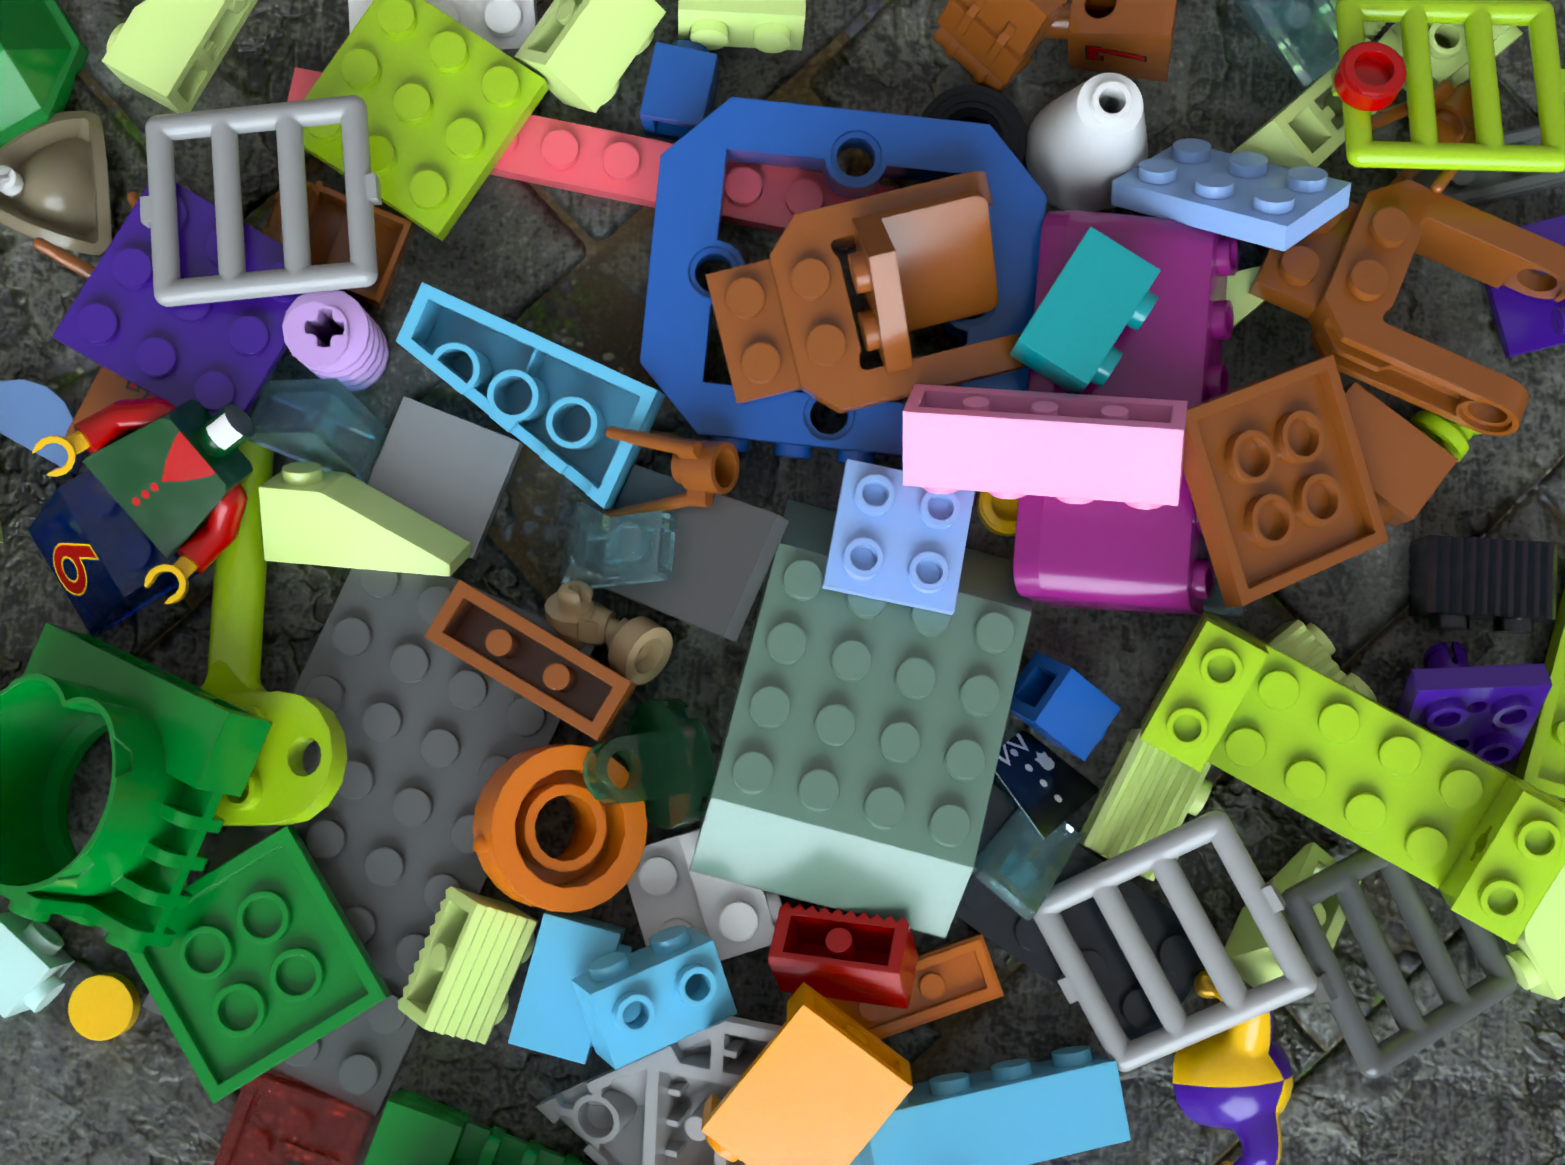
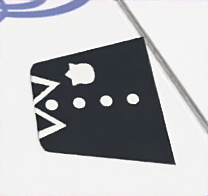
M1027 731L1019 732L1001 746L995 772L1044 840L1100 790Z

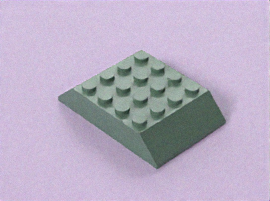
M787 499L783 518L788 520L789 523L769 566L689 871L823 907L839 909L846 913L852 910L857 916L865 912L869 918L878 914L884 920L891 915L896 922L904 917L909 923L911 930L946 938L974 868L1032 613L1031 599L1020 596L1016 590L1012 560L965 548L955 612L952 615L823 589L822 584L836 512Z

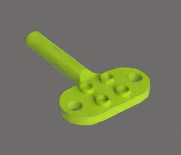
M250 438L239 447V450L250 461L253 468L252 474L242 484L248 500L239 534L219 555L214 564L208 668L206 680L201 688L273 722L242 796L237 797L223 794L215 815L225 820L223 826H283L308 821L330 804L342 785L348 756L345 733L332 710L316 698L281 691L268 692L261 684L260 673L267 561L264 560L259 486L273 477L274 444L265 440ZM316 741L321 749V760L317 769L308 775L303 767V755L307 746Z

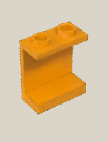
M803 982L787 1001L786 1022L722 1100L712 1094L705 1102L701 1131L705 1133V1138L712 1149L721 1157L731 1162H736L739 1159L746 1165H850L912 1090L909 1061Z

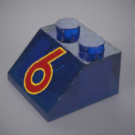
M89 469L58 487L28 529L91 636L97 637L179 586L176 575L172 572H165L159 575L148 589L145 588V577L151 569L163 564L173 565L180 557L176 552L167 559ZM194 571V572L188 577V580H189L190 578L194 577L195 575H197L198 572Z

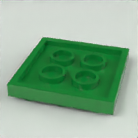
M294 825L282 828L183 888L192 894V898L187 909H173L166 926L176 932L170 947L146 946L143 953L126 951L213 1104L392 995Z

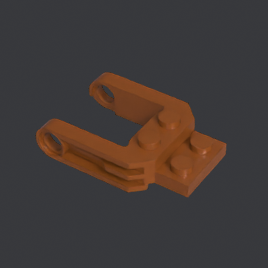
M986 171L962 173L794 214L772 250L769 259L705 274L737 405L802 390L812 396L813 399L841 414L907 398L914 384L956 386L1026 368V365L1009 355L1022 334L1019 333L913 358V368L887 374L884 366L868 370L862 369L859 363L862 350L840 259L832 250L833 248L855 243L852 218L968 190L980 191L988 203V208L992 207L994 204Z
M1407 179L1369 191L1360 204L1349 200L1348 208L1286 251L1268 247L1249 294L1308 319L1313 329L1310 339L1318 356L1323 357L1333 354L1339 372L1478 433L1505 436L1518 430L1529 401V393L1522 384L1506 375L1389 325L1383 318L1393 307L1414 253L1497 289L1504 285L1530 297L1554 299L1555 302H1560L1565 299L1564 246L1442 193L1436 194L1431 188ZM1533 270H1539L1547 274L1538 273Z

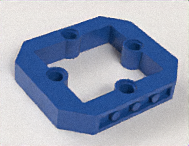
M731 97L660 155L640 363L699 436L711 437L712 441L730 442L734 445L737 452L748 453L749 441L774 444L773 456L811 459L812 448L837 450L836 462L845 463L847 459L874 464L875 454L900 457L899 469H903V409L906 403L886 402L845 412L846 421L841 431L835 434H824L814 428L810 420L811 408L818 401L807 393L792 391L737 405L732 385L705 382L712 311H714L710 292L704 290L697 282L698 271L709 261H721L730 268L745 265L737 249L729 243L720 241L727 162L734 161L823 171V178L828 187L838 196L847 199L863 198L874 192L883 177L929 182L967 172L986 171L994 204L988 209L999 300L993 310L982 313L976 319L961 318L939 324L949 334L961 337L960 347L1023 333L1032 319L1035 309L1041 228L1046 213L1047 195L990 124ZM848 148H858L868 154L872 161V168L862 176L853 177L840 169L837 157ZM1029 367L956 386L1026 391Z

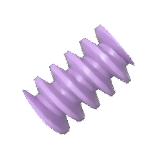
M333 290L304 293L297 297L287 309L282 324L285 344L298 361L333 389L344 392L365 390L376 383L386 370L389 358L386 336L360 303L346 292Z

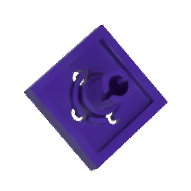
M1455 641L1452 642L1451 649L1454 655L1452 659L1447 642L1433 645L1424 654V662L1428 668L1411 670L1395 712L1493 765L1506 761H1515L1552 687L1545 663L1470 667L1467 651L1463 644Z

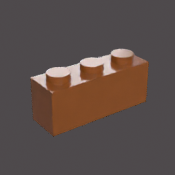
M460 579L424 635L426 639L596 741L605 740L637 687L636 683Z

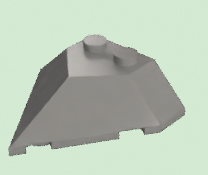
M729 1016L617 1070L613 1068L542 1100L535 1107L552 1123L555 1124L561 1119L588 1144L583 1151L598 1165H746L739 1159L736 1162L724 1159L708 1144L705 1133L701 1131L704 1104L712 1094L722 1100L782 1026Z

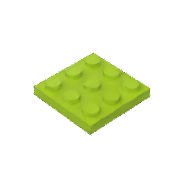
M373 0L304 100L356 95L365 101L368 116L371 173H376L380 178L382 202L443 242L549 90L545 79L426 0ZM341 124L303 127L304 150L344 176Z

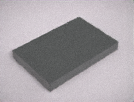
M634 464L614 509L685 493L687 490L672 477ZM714 493L713 504L709 508L688 506L607 524L582 579L602 589L736 642L789 521L774 512Z

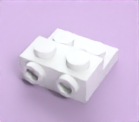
M700 828L645 845L638 868L627 882L646 946L650 945L649 938L655 933L678 925H684L687 928L692 927L713 939L720 961L771 945L779 908L782 906L780 896L775 893L689 871Z

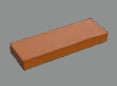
M978 932L918 953L908 1009L832 998L826 999L878 1039H883L1004 996L984 937Z

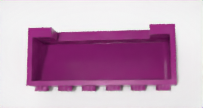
M1082 210L1049 211L1045 215L1041 228L1034 314L1090 227H1093L1161 270L1149 288L1151 292L1159 296L1149 315L1137 332L1126 325L1113 347L1123 352L1116 367L1101 388L1090 381L1081 394L1188 401L1187 407L1229 391L1228 369L1225 364H1221L1223 340H1229L1233 332V306L1230 300H1226L1227 276H1234L1238 267V244L1236 238L1191 227L1166 218ZM1029 368L1028 391L1069 393ZM1183 469L1178 506L1163 505L1156 509L1144 510L1133 508L1125 502L1093 500L1086 504H1068L1058 500L1056 497L1025 495L1019 498L1013 575L1015 587L1020 596L1051 607L1202 615L1203 599H1210L1213 593L1215 571L1211 559H1206L1207 545Z

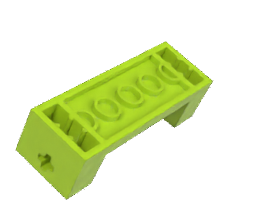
M1207 610L1202 614L1141 722V740L1199 772L1202 771L1206 762L1278 800L1438 888L1450 910L1514 945L1565 865L1564 802Z

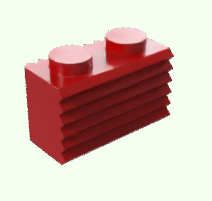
M788 902L779 908L768 955V965H771L770 970L773 971V976H775L777 986H780V991L795 993L800 985L805 982L825 998L908 1009L918 954L910 925L904 917L897 922L891 915L884 920L878 914L869 918L865 912L856 917L852 910L843 915L839 909L830 913L825 907L818 912L813 905L805 910L801 904L792 909Z

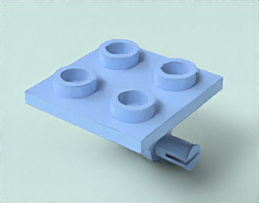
M847 459L822 588L952 615L955 612L975 491L958 490L949 494H934L924 490L922 487L903 486V470Z

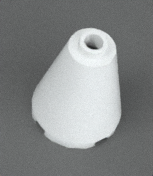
M1117 73L1096 75L1056 98L1037 114L1027 133L1025 160L1029 174L1047 195V202L1061 210L1093 212L1104 209L1107 211L1117 207L1111 205L1112 180L1135 168L1142 160L1148 159L1147 133L1141 92L1133 81Z

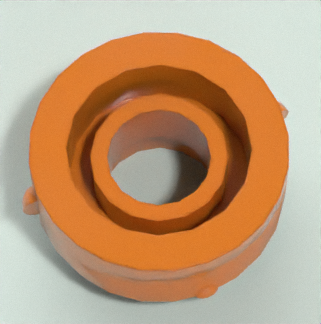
M550 744L531 747L507 760L493 772L483 786L474 808L472 850L476 852L483 870L495 886L512 900L530 907H539L555 912L573 913L592 909L611 899L619 892L638 868L645 849L648 826L645 803L638 785L626 768L604 752L592 747L570 744ZM557 796H563L568 800L574 813L575 829L571 842L563 853L556 858H550L541 850L537 842L535 823L539 811L546 802Z

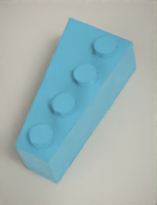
M423 282L396 339L399 345L460 394L465 395L487 413L492 420L507 432L512 433L553 469L563 474L583 490L603 509H614L642 446L610 439L605 435V430L609 426H616L649 433L664 401L665 394Z

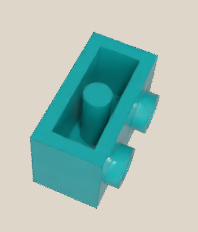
M1090 227L1009 355L1070 394H1081L1090 381L1101 388L1123 355V352L1113 347L1126 325L1137 332L1156 304L1159 296L1151 292L1149 288L1161 270L1093 227Z

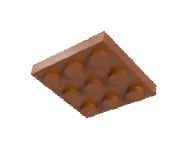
M1333 354L1314 358L1187 407L1183 471L1225 607L1245 606L1389 541Z

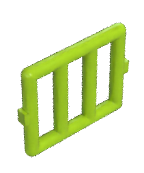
M1338 0L1335 6L1339 63L1350 47L1365 42L1363 22L1400 23L1403 61L1407 73L1405 85L1411 142L1373 141L1370 111L1355 109L1342 100L1346 157L1352 166L1361 168L1559 173L1565 170V69H1561L1555 12L1553 5L1549 1ZM1428 24H1464L1476 144L1439 143ZM1492 25L1528 26L1541 145L1504 144ZM1336 63L1331 73L1333 96H1339L1334 87V74L1339 63Z

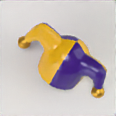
M1201 971L1194 980L1197 994L1202 998H1217L1222 1002L1207 971ZM1273 1010L1176 1051L1173 1062V1086L1177 1102L1185 1116L1196 1124L1233 1130L1241 1142L1242 1156L1235 1163L1223 1161L1220 1165H1278L1281 1159L1282 1135L1280 1115L1291 1097L1293 1072L1284 1049L1278 1041L1272 1038Z

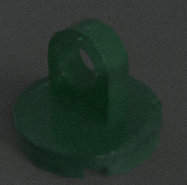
M665 697L647 700L636 708L628 724L627 736L611 738L596 743L588 751L583 763V778L588 791L593 797L604 804L610 805L644 801L647 819L654 826L667 830L686 827L700 820L706 810L699 808L702 797L710 796L714 782L713 755L706 730L698 717L689 719L684 711L689 706L681 699ZM614 753L619 754L625 759L626 770L629 772L627 784L622 789L614 786L607 773L609 759Z

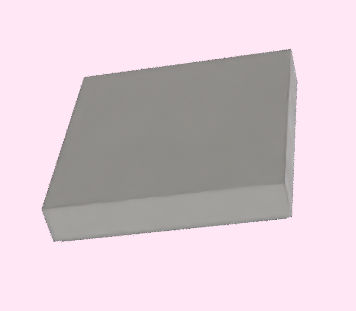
M404 396L367 485L471 542V555L468 558L476 561L523 444L520 441Z

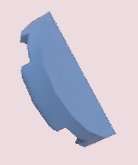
M25 379L0 381L1 434L33 451L36 443L43 437L49 435L66 436L76 411L60 394L47 386ZM58 443L46 444L41 450L35 452L60 467L68 461L67 450ZM85 450L76 455V461L69 472L77 474Z

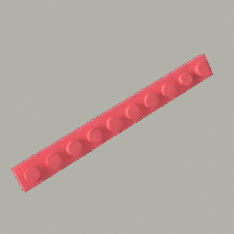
M295 67L287 102L304 100L323 72ZM530 115L489 175L655 208L660 155L675 143ZM728 161L722 222L783 234L794 214L859 198L847 199L838 196L828 187L823 178V173L799 168ZM878 185L874 192L864 197L896 190L898 188ZM856 243L845 245L846 247L856 249Z

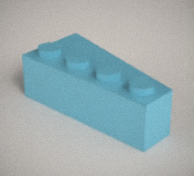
M1070 1046L1052 1051L1051 1060L1030 1063L1029 1059L1007 1060L991 1065V1070L971 1074L964 1072L949 1073L933 1077L926 1082L912 1084V1090L850 1165H1030L1130 1141L1131 1137L1117 1061L1091 1053L1090 1046Z

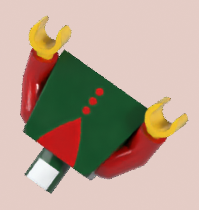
M162 397L122 399L74 424L75 432L67 437L49 435L37 442L32 454L41 450L49 443H58L67 450V463L46 474L53 477L64 475L71 470L76 461V455L87 449L92 454L82 462L161 553L168 559L177 552L180 558L173 565L163 564L155 566L145 577L144 586L148 589L162 573L172 572L176 575L179 581V588L164 604L169 605L181 601L189 589L188 577L194 571L203 573L239 534L248 500L242 484L253 472L252 464L239 450V447L254 435L255 427L249 416L236 405L226 404L211 416L200 402L194 399H190L177 407Z

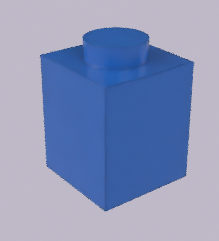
M675 40L672 45L656 41L639 113L644 134L678 141L712 113L720 78L718 54L709 53L707 47L690 40Z
M1036 651L1016 680L1009 711L1049 743L1085 761L1095 745L1104 738L1108 726L1121 708L1073 668Z

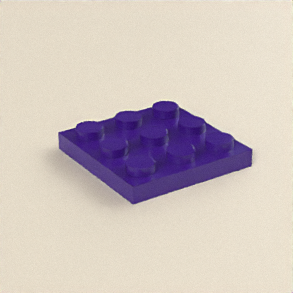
M176 183L181 279L219 275L215 205ZM148 185L141 197L149 196ZM139 198L52 337L157 398H164L175 407L190 399H194L200 402L211 416L226 404L236 405L247 414L288 348L284 342L282 324L287 309L297 297L303 294L174 307L160 305L154 297L151 230L141 223ZM243 222L246 272L284 268L283 245Z

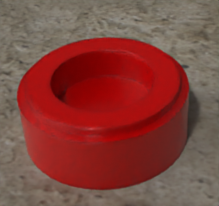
M1372 41L1361 42L1350 47L1343 55L1334 74V87L1339 97L1349 106L1362 111H1378L1386 108L1396 99L1406 80V66L1402 57L1388 45Z

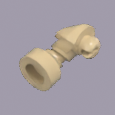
M579 580L565 582L556 593L547 599L545 603L546 620L562 640L575 648L581 649L584 648L585 643L600 647L606 644L609 651L608 662L610 668L637 685L653 680L666 666L673 647L672 635L667 629L645 616H639L628 620L626 617L621 621L616 619L614 611L607 609L598 602L592 601L593 591L591 587Z

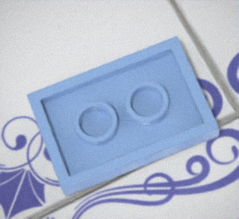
M1186 138L1175 141L1171 147L1152 158L1142 160L1138 166L1112 180L1111 205L1158 218L1175 220L1191 227L1286 251L1348 208L1351 182L1327 177L1328 173L1318 167L1297 166L1289 168L1268 163V158L1260 153L1238 152L1231 154L1211 149V144L1205 140Z

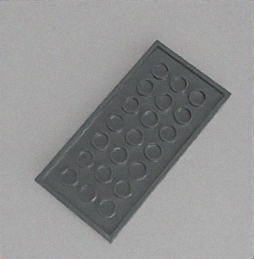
M352 568L292 694L316 698L332 710L345 733L348 756L343 782L325 809L308 821L292 825L296 828L392 995L273 1068L377 1116L386 1103L421 1027L398 1009V1000L403 997V988L409 984L408 975L414 972V963L419 960V951L425 947L424 939L430 935V926L435 923V914L441 911L440 902L446 899L445 890L453 886L482 895L490 879L483 870L476 852L472 850L474 808L481 790L493 772L512 756L531 747L552 744L563 720L424 637L458 582V579L451 576ZM482 591L559 637L547 620ZM585 643L583 649H577L593 657L597 645ZM316 741L307 746L303 755V767L308 775L317 769L321 760V749ZM290 825L228 826L206 874ZM149 992L142 1007L163 1016Z

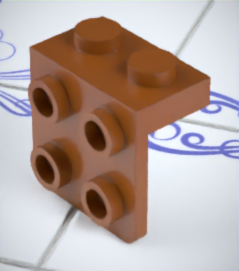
M968 190L852 218L857 252L848 254V263L855 291L857 294L864 293L866 310L858 312L860 332L866 351L878 350L887 374L913 368L908 331L986 313L997 306L999 298L988 203L980 191Z

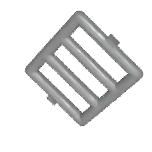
M348 95L152 116L147 120L145 133L149 196L140 197L141 223L151 230L154 297L160 305L174 307L369 287L376 282L378 278L374 205H382L381 183L377 174L371 173L367 106L361 97ZM341 124L350 262L312 265L303 127ZM276 130L284 268L246 272L238 134ZM211 137L219 275L181 279L173 141Z
M1220 810L1210 811L1036 893L1029 900V911L1063 972L1057 982L1069 1004L1076 1001L1079 1002L1106 1055L1110 1060L1117 1061L1118 1071L1129 1072L1312 994L1317 988V977L1281 913V910L1286 906V902L1273 880L1264 882L1229 816ZM1212 842L1284 974L1250 990H1247L1176 859ZM1149 870H1152L1222 999V1002L1187 1016L1117 886ZM1091 897L1095 899L1163 1026L1131 1041L1128 1040L1060 913Z

